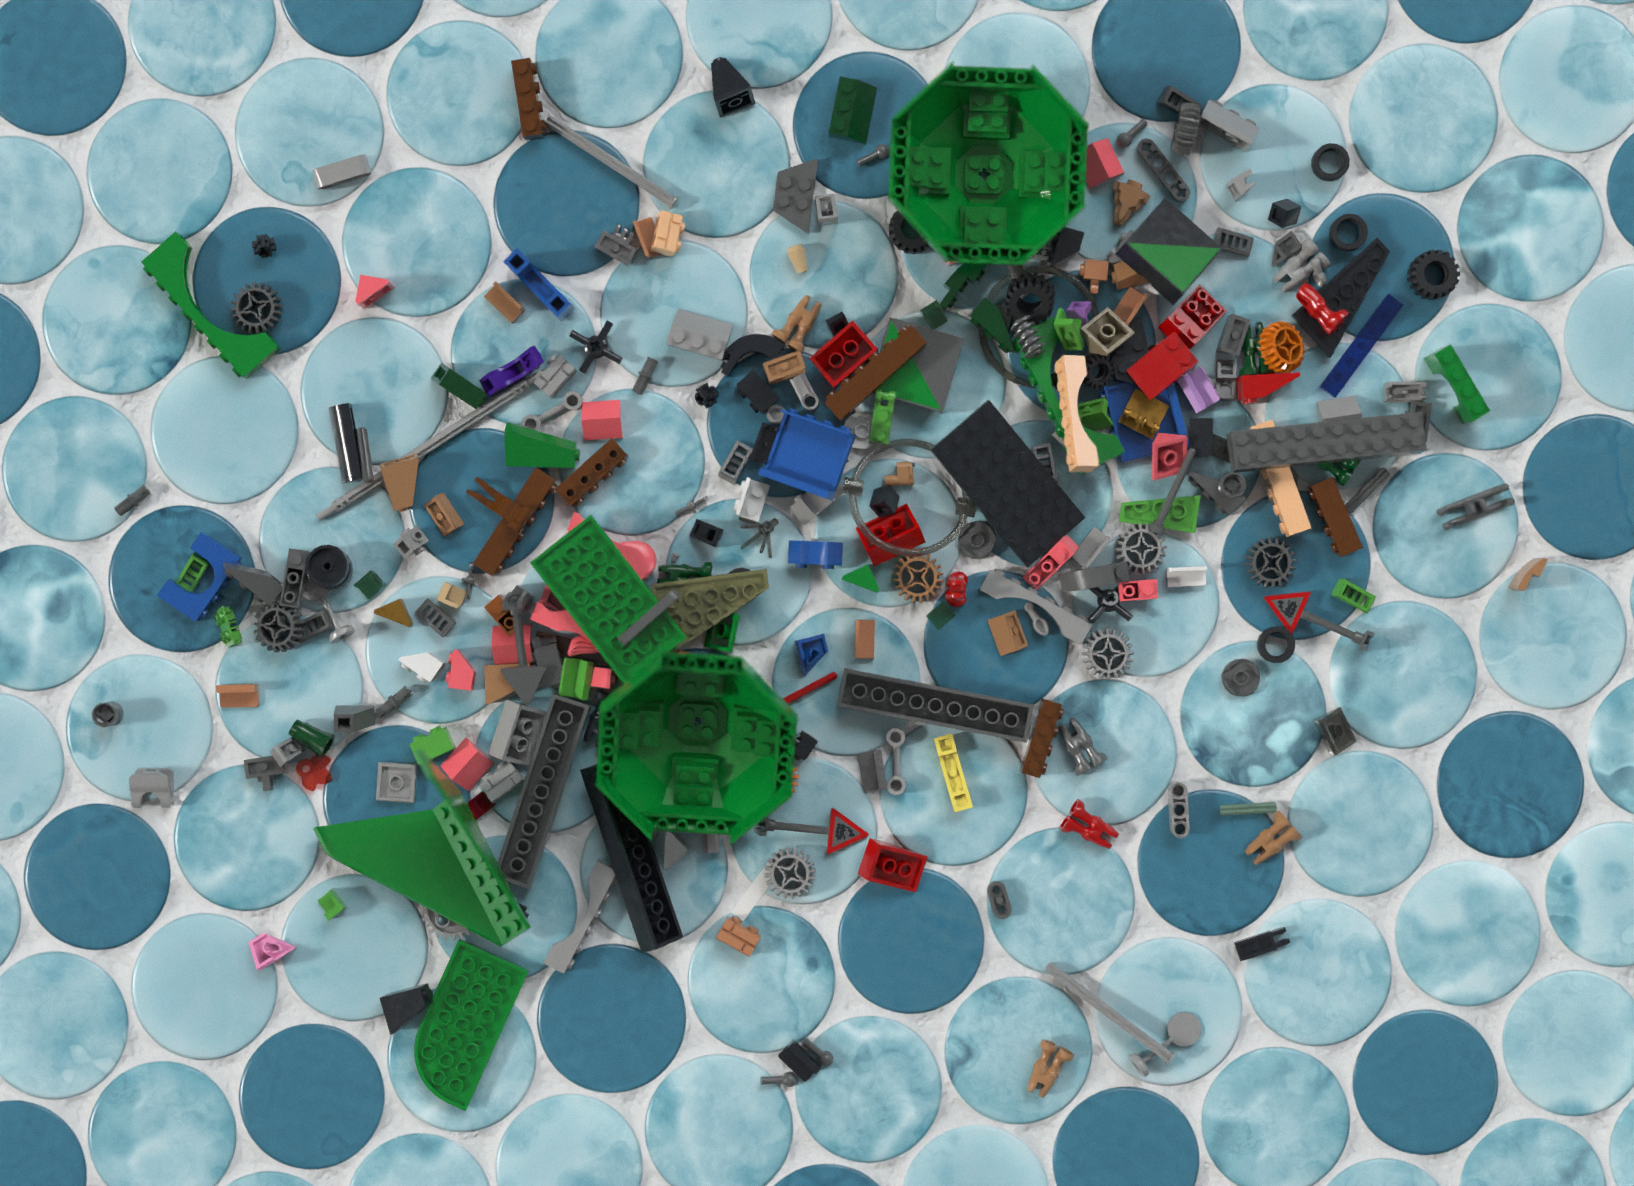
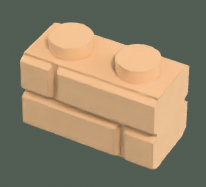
M664 210L658 213L650 251L666 256H673L676 252H679L681 241L678 239L685 227V223L682 222L683 216Z

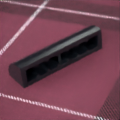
M345 403L329 407L342 484L362 480L352 404Z

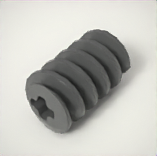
M1031 315L1016 320L1011 327V331L1016 332L1014 337L1019 339L1018 345H1023L1021 351L1027 352L1024 355L1025 359L1035 358L1047 350H1042L1045 342H1038L1042 336H1035L1038 328H1031L1035 322H1028L1032 317Z

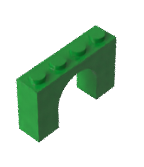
M1451 344L1436 350L1424 358L1432 374L1440 373L1454 390L1458 399V405L1454 406L1453 409L1462 424L1475 421L1490 412L1489 407Z

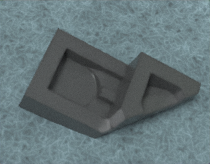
M1293 231L1276 242L1272 267L1303 247Z

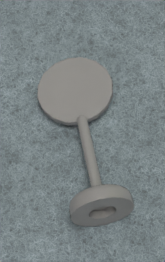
M308 577L303 597L310 601L321 600L337 629L330 634V642L334 644L351 636L355 632L352 625L340 627L325 599L331 590L321 588Z
M1179 1012L1173 1015L1167 1026L1169 1039L1161 1045L1166 1047L1173 1042L1184 1047L1194 1044L1199 1039L1201 1033V1025L1198 1019L1188 1012ZM1151 1052L1141 1059L1136 1053H1132L1128 1058L1136 1070L1145 1078L1149 1075V1069L1145 1063L1156 1054Z

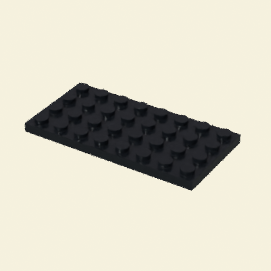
M990 400L983 403L930 449L936 459L1027 568L1085 519V516Z

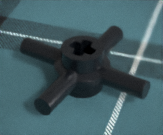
M607 320L598 336L587 338L574 330L571 331L569 337L585 345L584 348L587 354L579 369L580 372L586 374L593 360L603 356L619 365L622 362L623 358L608 350V345L605 341L613 326V323ZM598 342L601 349L593 352L592 345Z
M1118 585L1113 590L1106 589L1102 591L1099 587L1089 588L1097 596L1098 604L1096 610L1088 617L1089 622L1093 624L1104 611H1116L1128 622L1132 619L1133 615L1120 605Z

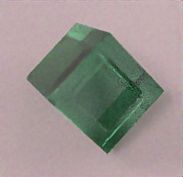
M937 300L920 310L927 325L933 330L947 322V318L940 309L941 306Z
M370 570L354 586L359 588L367 599H371L386 584L374 570Z
M941 601L926 617L937 629H941L956 614L944 601Z

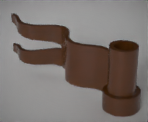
M477 477L475 481L495 501L471 490H467L466 493L509 522L508 527L521 534L524 529L523 526L534 511L526 505L523 508Z

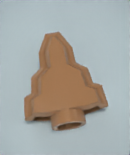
M1130 179L1127 181V184L1115 181L1112 190L1115 193L1113 199L1116 206L1113 212L1115 225L1121 226L1129 219L1131 213L1137 212L1141 205H1146L1150 195L1141 190L1142 184Z

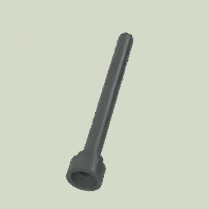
M1194 448L1188 450L1157 519L1150 523L1148 530L1162 536L1165 530L1163 528L1165 518L1195 456L1196 450Z

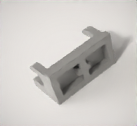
M1251 169L1232 178L1226 184L1234 201L1239 200L1255 185V181L1251 182V184H1247L1245 181L1252 174Z
M1427 382L1384 383V403L1423 402L1426 399L1424 389L1427 387Z

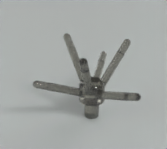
M739 517L740 521L752 524L741 525V529L758 528L759 531L740 548L744 549L762 535L764 539L759 552L763 553L767 542L768 557L772 558L770 534L774 531V527L779 524L778 520L773 518L761 524Z

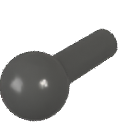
M1142 119L1127 133H1120L1116 139L1118 146L1122 148L1130 146L1132 138L1146 127L1148 123Z
M886 144L878 145L874 152L856 160L858 167L877 158L886 159L890 155V148Z
M808 1038L803 1041L802 1044L818 1057V1061L822 1066L826 1067L832 1064L833 1055L830 1052L822 1051Z
M786 1072L783 1076L760 1077L761 1085L783 1084L786 1087H792L797 1081L796 1075L792 1072Z

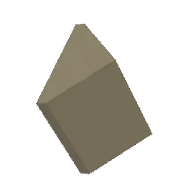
M1109 307L1080 329L1090 353L1108 356L1135 334Z

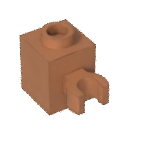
M1086 259L1084 264H1080L1079 275H1082V281H1090L1089 294L1097 295L1098 283H1105L1107 281L1109 261Z

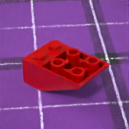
M1199 284L1158 326V329L1167 337L1175 331L1190 350L1227 310Z

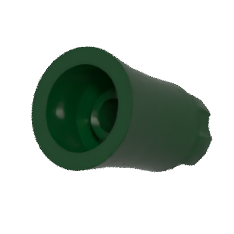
M298 719L289 730L290 736L294 737L297 742L313 751L320 758L326 755L335 739V735L324 732Z

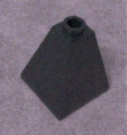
M718 57L714 59L711 63L713 97L720 118L756 104L750 84L726 58Z

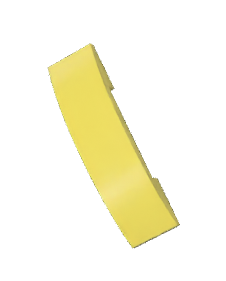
M952 733L933 738L954 813L973 808Z

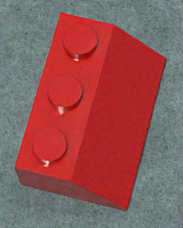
M851 321L809 359L827 382L836 390L846 378H850L857 368L865 365L869 358L878 352V349L855 322Z
M908 504L898 507L893 515L882 518L877 517L855 528L874 567L926 542Z

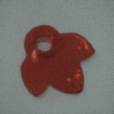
M314 755L311 759H302L297 763L296 772L301 777L302 785L307 790L314 791L317 784H327L332 781V776L326 769L331 758L328 756L320 758ZM305 765L309 766L307 772L302 771V767Z

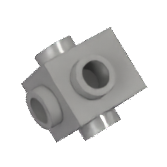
M416 526L411 530L407 528L399 534L401 537L393 545L407 559L414 553L417 556L425 550L424 545L429 540L419 527Z

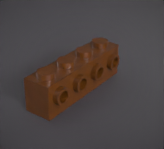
M531 58L511 60L523 138L525 141L544 138L543 132L546 131L545 120H541L543 105L542 101L538 100L540 86L539 82L535 81V75L537 74L536 63H533Z
M611 438L556 487L555 490L570 507L573 505L577 507L585 500L583 496L588 492L592 494L598 489L599 486L597 484L602 479L604 481L608 480L613 475L612 470L616 467L621 468L627 462L626 458L628 455Z
M1329 477L1308 486V496L1316 504V515L1324 523L1322 528L1326 537H1330L1332 542L1330 547L1333 554L1342 557L1363 548L1334 478Z
M1041 699L1021 765V773L1040 778L1041 774H1045L1047 769L1045 760L1047 756L1050 757L1053 748L1050 743L1052 738H1056L1058 732L1056 723L1058 719L1061 720L1064 709L1061 708L1062 704Z

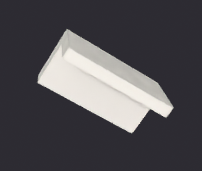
M1208 567L1166 568L1167 587L1205 586L1206 570H1208Z

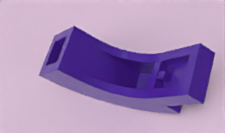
M534 345L508 364L487 373L479 382L488 397L535 372L544 363V360Z

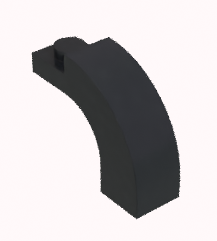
M764 334L743 336L726 349L725 353L731 357L729 359L725 358L721 364V373L729 377L738 361L749 353H759L770 360H774L779 356L785 344Z

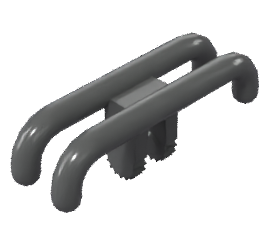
M1506 483L1437 509L1436 513L1438 516H1443L1462 507L1465 508L1467 513L1443 523L1442 528L1449 530L1465 522L1513 505L1515 503L1513 498H1507L1488 506L1484 500L1495 494L1507 491L1509 485Z

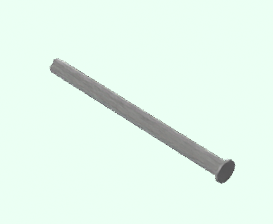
M549 116L546 119V126L667 204L670 210L674 207L679 198L678 196L674 197L554 117Z
M1050 962L1046 966V972L1166 1061V1065L1173 1059L1175 1052L1171 1053L1056 965Z

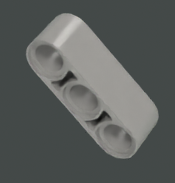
M366 155L354 156L312 170L318 190L331 188L371 174Z
M1174 781L1168 786L1170 832L1174 836L1184 838L1189 833L1188 790L1183 783ZM1177 785L1182 787L1180 795H1174L1173 789ZM1180 804L1183 806V812L1177 815L1174 813V808ZM1183 824V832L1177 834L1175 832L1176 825Z

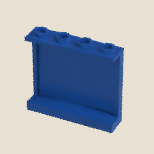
M1127 382L1102 388L1100 398L1105 397L1108 401L1107 415L1113 422L1109 434L1117 435L1125 450V453L1116 459H1119L1120 463L1152 455V444L1158 433L1187 436L1175 384H1172L1155 397V399L1169 405V408L1152 440L1118 422L1135 388L1140 391L1142 390L1138 386ZM1187 436V446H1189L1190 444Z
M788 408V411L781 409L780 412L784 413L779 430L765 468L760 467L758 475L833 501L856 435L850 433V428L841 425L840 428L833 427L834 423L823 420L821 423L816 421L817 417L806 414L803 417L799 415L797 410Z

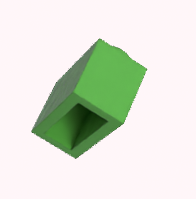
M441 726L431 729V734L425 737L423 734L412 738L414 742L409 745L419 765L420 762L414 753L417 749H421L430 759H433L456 748L447 727L441 728Z

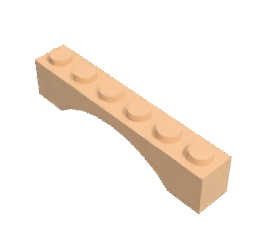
M1063 355L1056 361L1055 372L1058 377L1059 407L1062 410V427L1065 432L1064 445L1067 448L1066 462L1069 465L1070 472H1092L1099 466L1097 447L1085 433L1077 408L1079 388L1087 375L1085 356Z

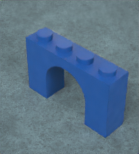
M518 248L503 261L561 322L575 310V307L540 273Z
M201 532L190 549L211 563L214 569V581L210 588L203 593H193L177 584L174 580L168 579L157 594L158 597L195 622L206 617L209 612L207 610L208 606L211 603L215 604L220 597L218 594L220 589H225L231 581L224 572L223 563L228 562L242 565L240 563L242 557L205 532Z

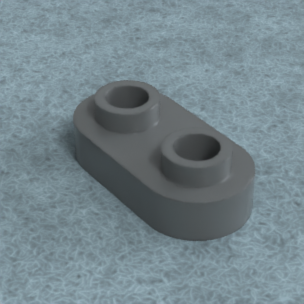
M993 881L987 887V894L993 914L999 919H1006L1012 912L1006 887L1000 881ZM999 887V893H993V888ZM1001 905L1005 906L1003 912L998 911V907Z

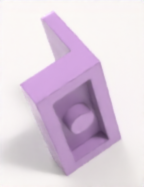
M1203 367L1197 368L1178 380L1196 414L1221 399Z

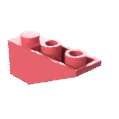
M1066 534L1022 578L1037 590L1074 555L1079 546Z

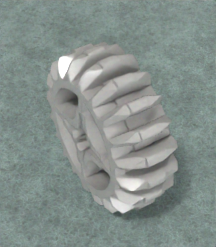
M1142 523L1137 524V529L1134 524H1131V531L1124 528L1123 530L1126 535L1121 533L1118 535L1123 540L1115 542L1121 545L1120 548H1115L1116 552L1121 551V555H1117L1116 558H1123L1124 560L1121 562H1127L1128 571L1133 567V574H1136L1138 569L1140 574H1144V568H1146L1148 573H1151L1150 566L1158 569L1156 561L1162 564L1163 560L1159 557H1166V553L1161 552V549H1167V546H1161V543L1166 540L1165 538L1158 539L1161 535L1154 534L1153 531L1148 530V523H1146L1144 529H1142ZM1137 533L1136 543L1133 546H1126L1128 539ZM1143 533L1149 535L1154 540L1155 545H1148L1145 542ZM1140 543L1143 544L1142 546L1150 547V549L1143 550L1142 554H1139L1137 550H1132V548L1139 547ZM1156 551L1153 559L1145 564L1144 560L1147 552ZM1126 552L1135 553L1139 564L1132 562Z
M1108 627L1105 628L1104 634L1101 629H1098V636L1092 632L1091 636L1094 639L1086 638V641L1090 644L1089 646H1082L1088 649L1087 652L1081 653L1082 656H1088L1087 659L1083 660V663L1090 662L1086 669L1094 668L1092 671L1093 675H1096L1099 671V678H1103L1104 673H1106V679H1110V673L1113 674L1114 678H1117V671L1122 675L1124 674L1122 667L1130 668L1129 665L1125 664L1126 661L1133 662V659L1128 658V655H1133L1134 651H1128L1127 649L1133 645H1126L1125 642L1129 638L1121 639L1124 633L1119 632L1116 635L1117 629L1113 628L1111 634ZM1110 637L1120 643L1122 650H1114L1112 648ZM1104 638L1102 649L1093 651L1095 644ZM1106 648L1114 653L1117 652V654H1112L1108 659L1107 656L1098 653H1103V651H1106ZM1122 656L1120 663L1111 669L1113 658ZM1093 657H1101L1104 660L1105 669L1097 666Z
M786 847V853L779 849L780 856L773 853L772 856L775 860H767L771 866H765V870L770 871V873H765L764 877H770L771 879L766 881V884L770 885L773 883L770 890L774 891L777 888V896L780 895L781 891L784 892V899L787 898V893H791V899H794V893L796 892L798 897H801L800 890L807 893L808 889L805 886L812 887L813 884L809 880H815L816 878L810 875V873H815L816 869L809 868L814 865V862L810 861L807 863L810 856L806 855L803 858V850L796 854V847H794L793 853H790L789 847ZM785 858H795L789 866L778 863ZM800 861L806 869L805 878L797 872ZM794 866L793 873H796L795 876L791 875L786 880L787 873H785V870L789 871ZM775 868H777L784 876L781 884H779L775 879ZM792 880L802 883L795 888H786V885Z

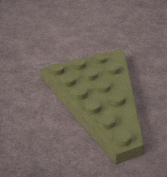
M767 569L651 584L652 593L658 601L663 599L673 589L681 595L666 611L687 638L670 650L669 653H674L769 588Z

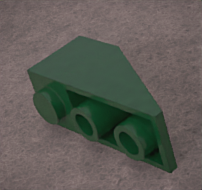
M983 298L968 315L971 317L970 322L977 328L981 326L985 330L984 335L991 341L995 339L1000 344L998 347L1007 354L1009 352L1013 354L1015 349L1001 311L987 298Z

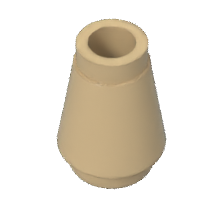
M802 244L787 248L789 252L787 255L797 273L807 271L806 250Z

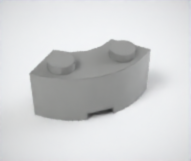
M839 483L833 501L811 493H806L805 495L801 493L794 499L796 503L790 508L800 521L806 525L846 492V490Z

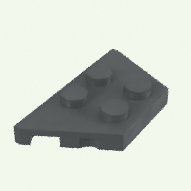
M818 159L779 171L777 174L773 211L808 234Z

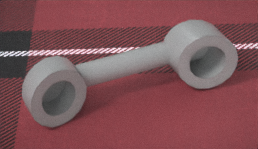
M576 391L567 392L563 397V402L538 416L532 414L525 416L521 421V426L538 431L543 421L565 409H578L582 404V397Z
M892 728L886 735L887 742L893 746V776L887 782V790L892 795H900L905 791L907 785L906 780L901 776L900 746L905 742L906 735L902 729Z

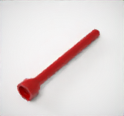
M832 672L784 697L783 700L789 704L835 680L838 674Z

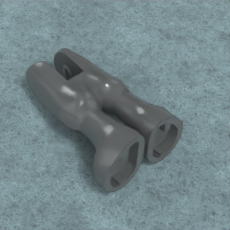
M1073 717L1069 720L1076 732L1070 735L1063 723L1058 727L1067 746V751L1075 758L1076 767L1074 773L1076 776H1079L1092 768L1081 752V748L1086 751L1093 767L1106 761L1108 758L1104 753H1099L1094 748L1091 736L1086 733L1078 720Z

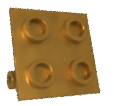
M1135 388L1118 422L1152 440L1160 428L1159 425L1169 405L1155 398L1150 401L1142 391Z

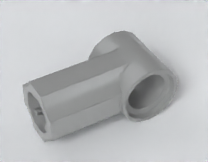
M805 373L799 374L791 379L790 382L803 408L808 412L816 411L819 407V399ZM808 398L816 400L813 407L805 405V401Z

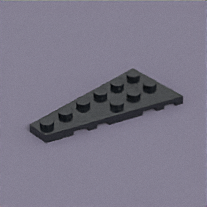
M1378 237L1318 291L1330 310L1337 312L1345 309L1349 313L1343 320V324L1333 334L1328 335L1318 320L1311 317L1303 305L1291 315L1329 358L1332 357L1348 325H1350L1367 291L1370 289L1372 282L1390 253Z

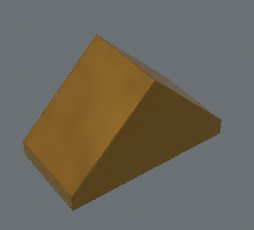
M403 599L395 600L375 609L373 612L376 615L407 627L413 626V621Z

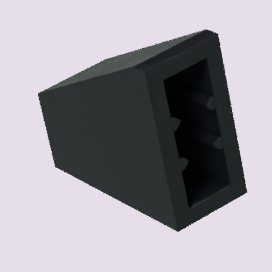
M428 983L391 992L379 998L390 1035L403 1029L433 1002V993Z

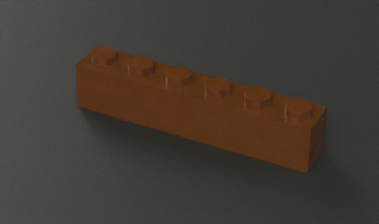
M912 325L909 328L907 326L902 328L898 332L899 337L894 341L890 339L883 346L885 349L880 354L878 352L874 353L869 358L871 362L866 366L861 365L854 372L856 375L853 378H846L840 384L841 388L837 392L833 390L825 397L827 399L825 402L826 406L840 421L927 345L925 339Z
M537 467L534 469L513 501L522 508L526 505L534 511L523 526V531L521 534H518L508 527L509 522L502 518L473 562L475 566L491 576L499 575L505 567L503 562L506 558H511L515 552L513 547L517 542L520 543L526 535L524 530L527 526H532L536 520L534 515L546 505L547 501H545V498L548 494L552 495L557 487L555 484L557 482L556 479Z

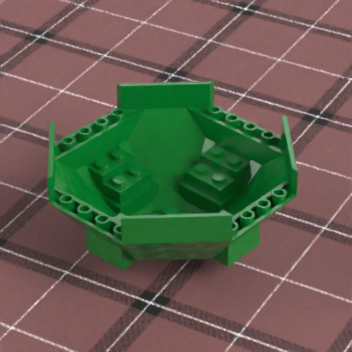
M953 61L892 118L888 201L945 262L1024 265L1086 207L1087 130L1090 125L1033 64L1031 69L953 66ZM986 171L989 176L986 177V180H983L979 173Z
M662 652L600 703L595 785L651 841L652 831L730 835L731 845L792 797L798 715L743 657ZM696 717H700V721H695Z

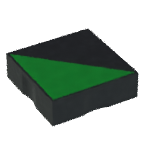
M1164 198L1116 252V255L1136 273L1143 276L1156 291L1174 305L1223 248L1170 201Z

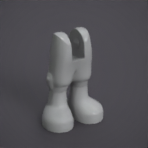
M1306 238L1303 241V248L1300 253L1288 259L1287 263L1272 278L1273 282L1276 283L1284 278L1286 274L1289 275L1291 280L1286 282L1280 289L1283 293L1291 290L1302 281H1306L1311 272L1314 271L1311 261L1301 267L1305 260L1319 251L1316 244L1310 238ZM1321 252L1314 256V258L1320 260L1321 269H1327L1331 266L1330 261Z

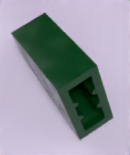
M443 363L439 365L431 377L437 384L474 409H477L478 406L481 407L486 400L485 396L487 393Z

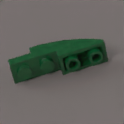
M963 263L945 282L944 287L949 291L939 304V307L943 310H946L947 307L951 309L957 300L955 295L958 291L962 293L968 285L965 281L968 280L971 283H974L975 280L980 281L985 274V271H983L986 264L989 266L991 264Z

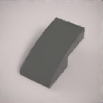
M1217 359L1215 389L1221 398L1219 401H1235L1236 360Z

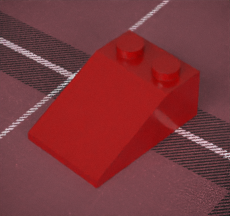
M1174 331L1126 372L1151 401L1194 369L1199 361Z
M1300 372L1240 376L1236 379L1237 402L1243 401V405L1257 403L1259 399L1298 378Z
M869 838L857 874L867 881L916 892L928 856L884 841Z

